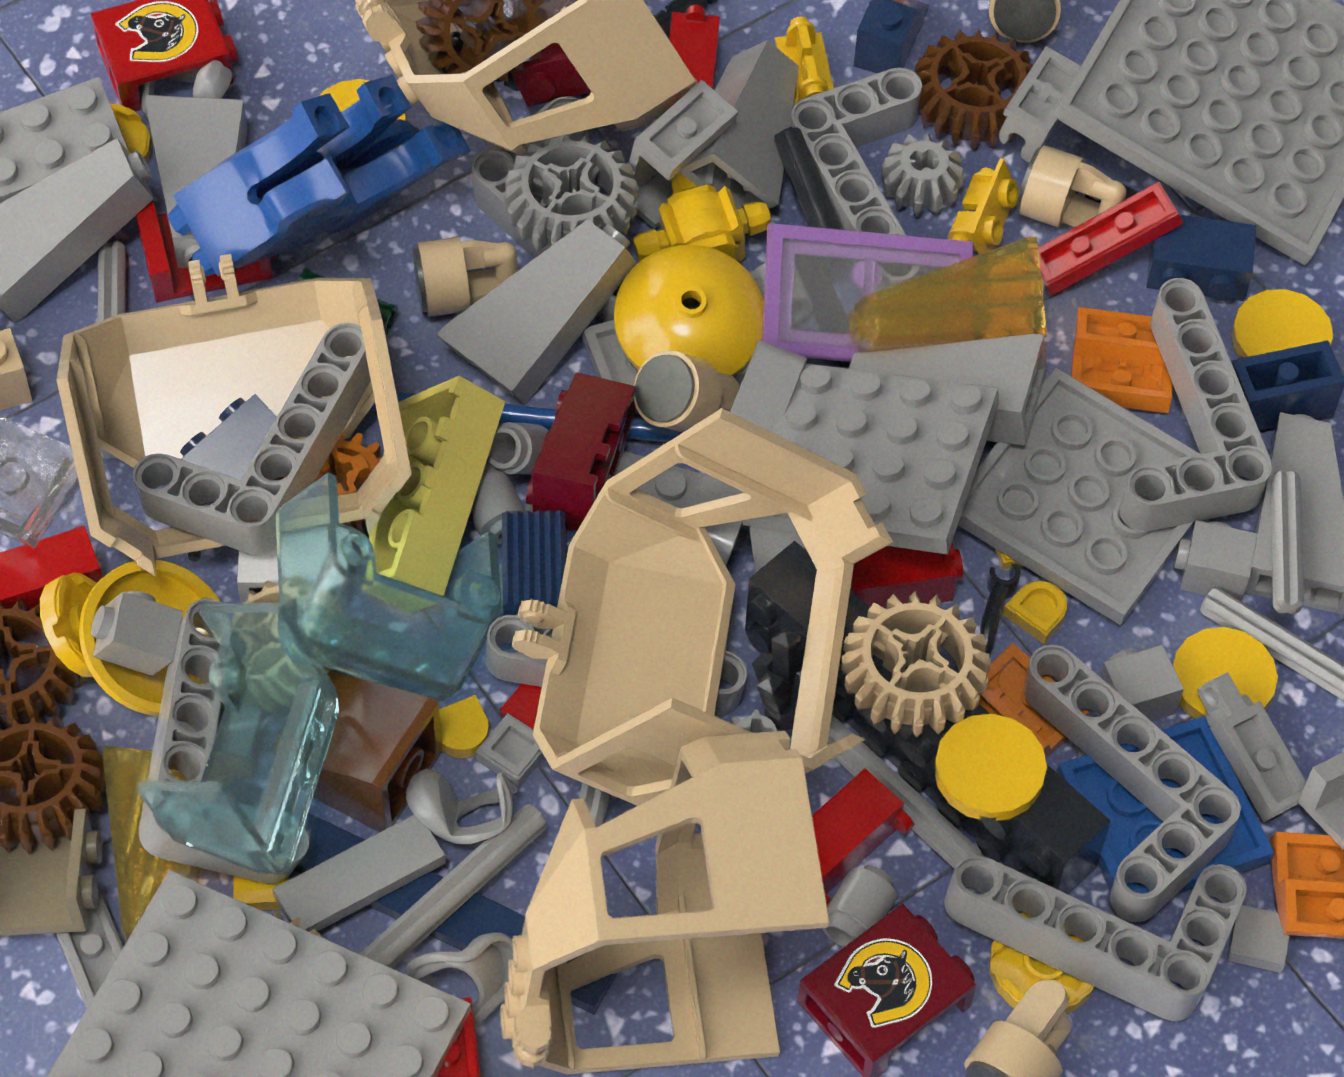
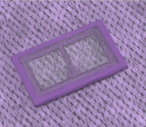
M770 223L767 225L762 341L811 359L851 362L854 353L969 341L973 242Z

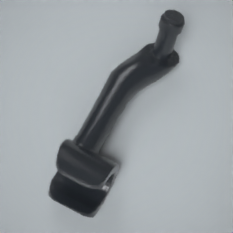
M1011 564L1009 580H1002L997 577L994 567H991L989 570L987 589L990 594L980 626V634L985 635L987 642L985 653H988L989 657L994 648L998 621L1004 600L1016 594L1021 569L1017 564Z

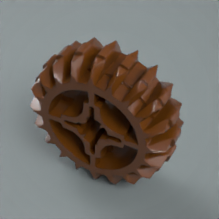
M429 0L418 2L419 10L426 15L415 21L417 29L424 34L419 39L420 46L425 52H429L428 60L435 68H442L444 74L466 73L536 28L539 24L549 19L547 12L540 7L546 0H513V18L508 17L503 12L505 4L503 0ZM451 23L457 24L462 30L460 39L463 41L461 51L454 49L450 38ZM523 62L515 67L518 71H525ZM509 72L500 76L499 79L508 82Z
M979 28L973 36L967 37L959 29L954 36V40L942 35L939 42H937V46L928 45L923 58H919L914 70L922 82L918 113L922 114L923 127L935 126L934 131L937 139L947 134L952 136L951 140L954 147L961 140L970 141L974 150L979 142L985 141L993 149L996 143H998L999 132L1007 118L1003 113L1034 65L1030 63L1029 51L1017 52L1015 39L1007 43L1000 42L1001 39L998 32L991 38L983 37ZM950 78L951 86L943 89L941 83L945 79ZM1009 89L1012 95L1003 100L1001 92ZM1012 133V136L1007 142L1011 143L1016 133Z
M21 598L10 609H6L5 605L0 603V694L2 695L0 696V729L9 728L13 717L21 724L30 723L35 713L40 718L44 715L51 718L56 715L59 717L60 709L58 703L72 704L74 697L72 687L79 686L81 676L68 669L52 649L46 638L40 618V603L30 611H28L26 603ZM16 641L28 642L31 644H21ZM10 655V658H11V668H9V676H10V679L7 681V680H6V677H5V673H6L5 669L8 668V665H7V656Z
M35 713L30 723L21 724L13 717L11 728L4 731L0 729V844L9 852L18 843H21L22 848L30 855L35 844L44 842V845L52 851L54 839L63 836L71 841L75 809H86L89 822L92 820L90 813L102 811L101 805L103 800L101 795L107 793L104 759L99 754L96 743L91 739L90 734L83 735L76 722L64 727L63 721L56 715L49 722L43 724L42 719Z

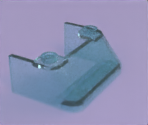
M325 474L275 510L280 630L284 643L294 655L303 660L365 680L427 696L438 702L446 700L461 690L487 640V632L490 625L498 618L502 609L497 537L495 533L488 531L457 552L444 596L376 573L375 553L370 540L359 530L339 523L336 475Z
M283 603L202 604L199 614L220 644L217 657L210 665L209 682L211 688L216 691L219 699L225 706L201 781H140L137 791L175 842L259 874H285L292 865L338 717L337 692L334 684Z

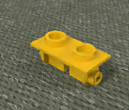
M800 16L792 19L786 36L775 37V45L799 65L794 107L802 99L834 89L822 33H816L814 24L809 22L806 17Z
M1004 158L999 159L995 171L991 168H982L979 172L973 174L962 205L964 210L976 211H958L948 234V240L973 242V250L978 251L983 265L989 264L995 247L1001 243L1004 224L1010 209L1016 206L1019 195L1017 181L1012 178Z

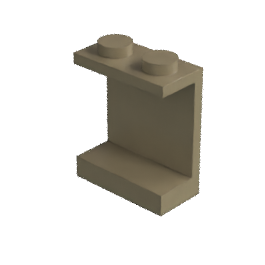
M75 809L71 841L65 837L54 839L52 851L44 845V842L35 844L30 855L22 848L21 843H18L9 852L0 844V936L86 931L88 909L96 908L98 903L97 879L95 875H92L93 864H99L102 861L101 833L99 830L92 831L86 809Z

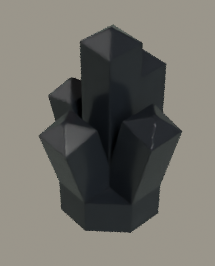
M783 628L772 638V653L763 652L752 662L758 679L756 686L762 699L764 716L772 720L776 728L781 731L793 729L806 645L805 637L786 628Z

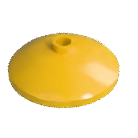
M672 246L645 257L630 270L623 280L617 293L614 307L615 333L623 353L638 370L655 353L673 350L705 359L713 365L717 372L734 377L750 363L759 340L762 341L764 300L752 275L731 256L705 246ZM687 298H694L699 301L700 306L696 309H688L683 306L682 302Z
M156 560V573L154 576L136 565V561H132L110 571L98 581L88 594L79 621L80 645L89 671L109 696L136 712L159 716L168 665L151 676L93 657L96 638L91 635V627L97 610L102 605L106 606L122 592L140 591L150 594L156 599L157 603L183 611L182 619L190 605L195 601L203 598L220 600L202 579L177 564ZM196 628L200 634L211 637L206 630ZM187 674L192 681L203 684L197 676Z

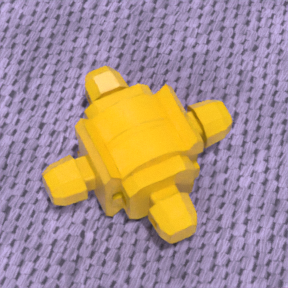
M678 173L672 179L673 195L667 199L668 204L662 203L658 208L660 230L656 231L653 228L639 233L633 238V246L639 262L654 252L678 245L710 247L731 256L735 260L742 261L746 256L744 234L748 233L752 236L766 231L767 225L771 223V215L767 204L757 201L741 204L742 208L737 209L731 191L726 186L716 192L714 186L706 184L698 187L682 173Z

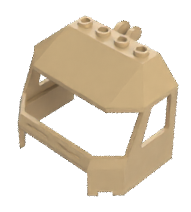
M355 0V7L362 18L366 31H368L374 41L380 42L387 52L384 55L399 78L397 83L412 105L420 101L432 118L518 156L526 155L528 150L526 143L614 124L621 132L643 127L664 114L698 84L644 0H578L567 8H562L561 12L468 72L461 74H444L442 68H435L428 60L429 52H425L420 46L419 39L424 34L417 29L415 21L426 15L419 10L418 2L429 0ZM451 23L450 33L456 31L461 33L462 30L457 24ZM559 43L591 90V94L587 98L514 121L494 80L548 45Z
M231 254L221 255L219 269L221 279L225 282L227 295L207 298L204 267L200 264L199 260L189 261L188 266L195 301L115 315L63 335L56 380L90 535L109 548L113 546L136 561V565L154 576L156 573V559L225 545L175 527L153 530L112 505L100 447L134 468L142 458L149 454L163 453L181 459L183 457L180 453L182 447L196 434L204 432L207 436L222 423L219 419L220 414L240 397L246 402L252 395L256 394L278 416L324 334L337 324L352 323L361 327L371 378L367 389L342 431L344 439L351 437L375 402L385 454L357 492L302 502L285 534L365 519L369 535L395 493H399L411 476L382 316L371 278H314L239 292ZM302 436V437H299V438H297V439H303V438H306V437H308V436ZM261 518L253 519V520L249 521L248 523H255V522H258V521H260V520H262V519H261Z
M721 408L607 480L569 544L557 607L533 599L521 601L517 617H520V620H523L524 623H530L531 626L538 629H553L552 637L539 634L538 631L525 629L515 631L512 641V647L519 653L522 652L524 655L534 659H547L533 737L552 770L638 806L670 789L680 747L704 736L752 733L714 716L736 584L705 527L788 513L817 569L790 750H798L802 757L806 774L840 753L866 740L852 733L828 745L854 563L893 543L884 524L881 522L875 525L861 499L867 493L857 474ZM684 463L744 493L686 508H678L636 488L675 464Z
M786 731L704 736L680 747L669 790L596 827L584 798L571 800L526 912L522 935L513 936V959H509V982H505L504 985L505 1004H501L500 1018L503 1039H512L513 1054H515V1060L520 1062L519 1065L523 1064L532 1067V1069L534 1066H541L564 1074H579L779 1057L780 1048L762 933L828 928L829 925L803 760L797 749L790 750V738ZM696 823L701 826L702 833H694ZM658 836L655 845L657 915L612 918L607 912L601 857ZM582 955L581 957H579V958H577V959H575V960H573V961H571V962H569V963L566 964V961H569V960H571V959H573V958H576V957ZM651 959H660L663 962L673 1040L671 1042L580 1049L576 1045L570 997L571 991L612 973H619Z

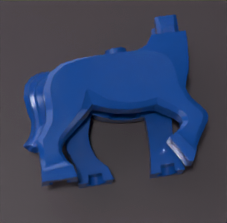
M392 74L363 83L357 89L359 100L342 112L330 93L299 102L292 109L293 115L289 120L264 137L223 160L216 167L175 193L173 196L177 205L167 217L177 233H180L182 236L193 233L201 248L193 253L192 261H200V264L204 267L205 276L215 273L217 276H220L219 262L221 255L231 254L234 269L237 270L262 259L330 236L368 217L400 192L430 175L442 164L461 158L471 150L461 131L444 122L435 127L430 125L419 130L418 127L413 126L410 122L398 119L412 107Z

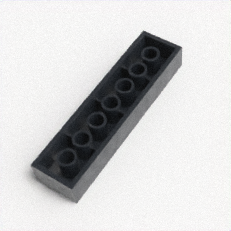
M795 540L749 578L745 631L753 646L762 653H772V638L783 628L807 638L817 569L808 552ZM850 590L832 715L840 722H847L859 733V737L866 739L862 742L877 756L883 755L898 769L900 777L915 791L919 792L922 790L937 804L938 811L955 827L961 826L975 838L978 848L986 857L996 862H1001L1003 865L1066 894L1072 892L1097 868L1111 820L1048 764L1039 797L1027 811L1009 820L996 821V817L987 818L983 816L979 820L967 817L949 805L937 787L935 759L940 740L954 723L946 719L944 730L939 735L929 724L923 725L922 733L917 738L911 730L912 725L902 724L901 729L894 734L891 729L890 719L885 718L874 725L870 718L872 708L857 711V706L855 705L856 694L847 693L844 686L846 675L841 670L842 656L845 655L843 650L844 641L848 633H853V623L858 616L867 618L868 609L870 608ZM873 655L872 660L876 669L886 681L890 682L892 673L883 667V660ZM978 704L973 712L965 710L964 719L973 715L990 713Z

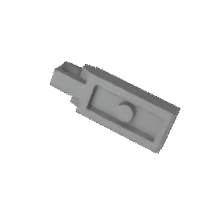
M1228 672L1206 682L1198 688L1197 692L1208 713L1205 715L1208 725L1211 726L1210 729L1262 821L1266 822L1299 804L1298 800L1306 781L1261 702L1258 701L1254 704L1246 694L1241 696Z

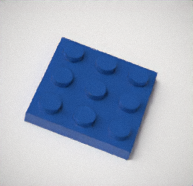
M1206 716L1163 729L1162 731L1233 791L1239 799L1241 806L1240 816L1226 848L1178 893L1193 889L1199 875L1205 868L1211 865L1223 864L1232 867L1240 873L1270 863L1274 855V851L1228 759L1210 729L1211 726L1208 725ZM1120 744L1126 751L1140 752V749L1132 744ZM1084 755L1059 763L1056 772L1111 820L1098 864L1110 889H1112L1118 866L1122 860L1158 828L1163 821L1100 767L1090 756ZM1160 779L1168 787H1181L1173 779ZM1201 815L1209 823H1223L1215 815ZM1164 849L1173 858H1186V855L1178 849ZM1132 882L1126 884L1136 893L1150 892L1141 883Z

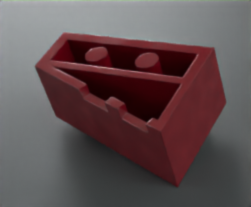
M576 372L568 391L561 390L556 405L555 420L550 431L546 433L542 449L532 469V477L527 490L526 504L533 506V513L538 510L544 513L548 510L553 512L562 510L565 512L566 530H576L577 532L606 481L616 474L635 416L634 397L636 386Z

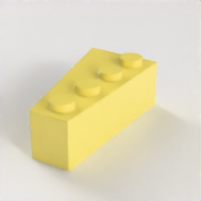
M457 376L398 402L411 476L399 493H395L381 513L380 520L370 532L360 589L406 612H411L443 599L506 401L467 379Z

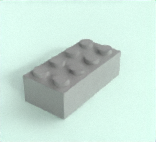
M99 77L0 112V203L116 138L127 148Z

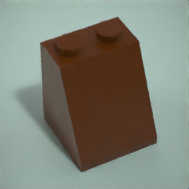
M329 671L323 679L325 686L319 685L310 691L309 701L302 699L299 708L300 714L290 728L287 726L283 727L273 741L270 753L273 758L276 779L380 833L395 825L408 805L406 790L412 776L421 770L432 769L443 752L439 702L427 696Z

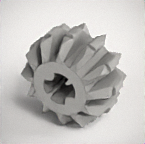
M929 132L920 141H917L908 134L903 145L892 144L888 151V157L882 163L881 177H883L885 197L895 198L897 210L907 206L913 207L916 217L926 208L937 216L942 205H953L957 199L960 187H963L964 173L961 167L962 159L960 158V152L949 151L950 146L947 139L938 143L932 142Z

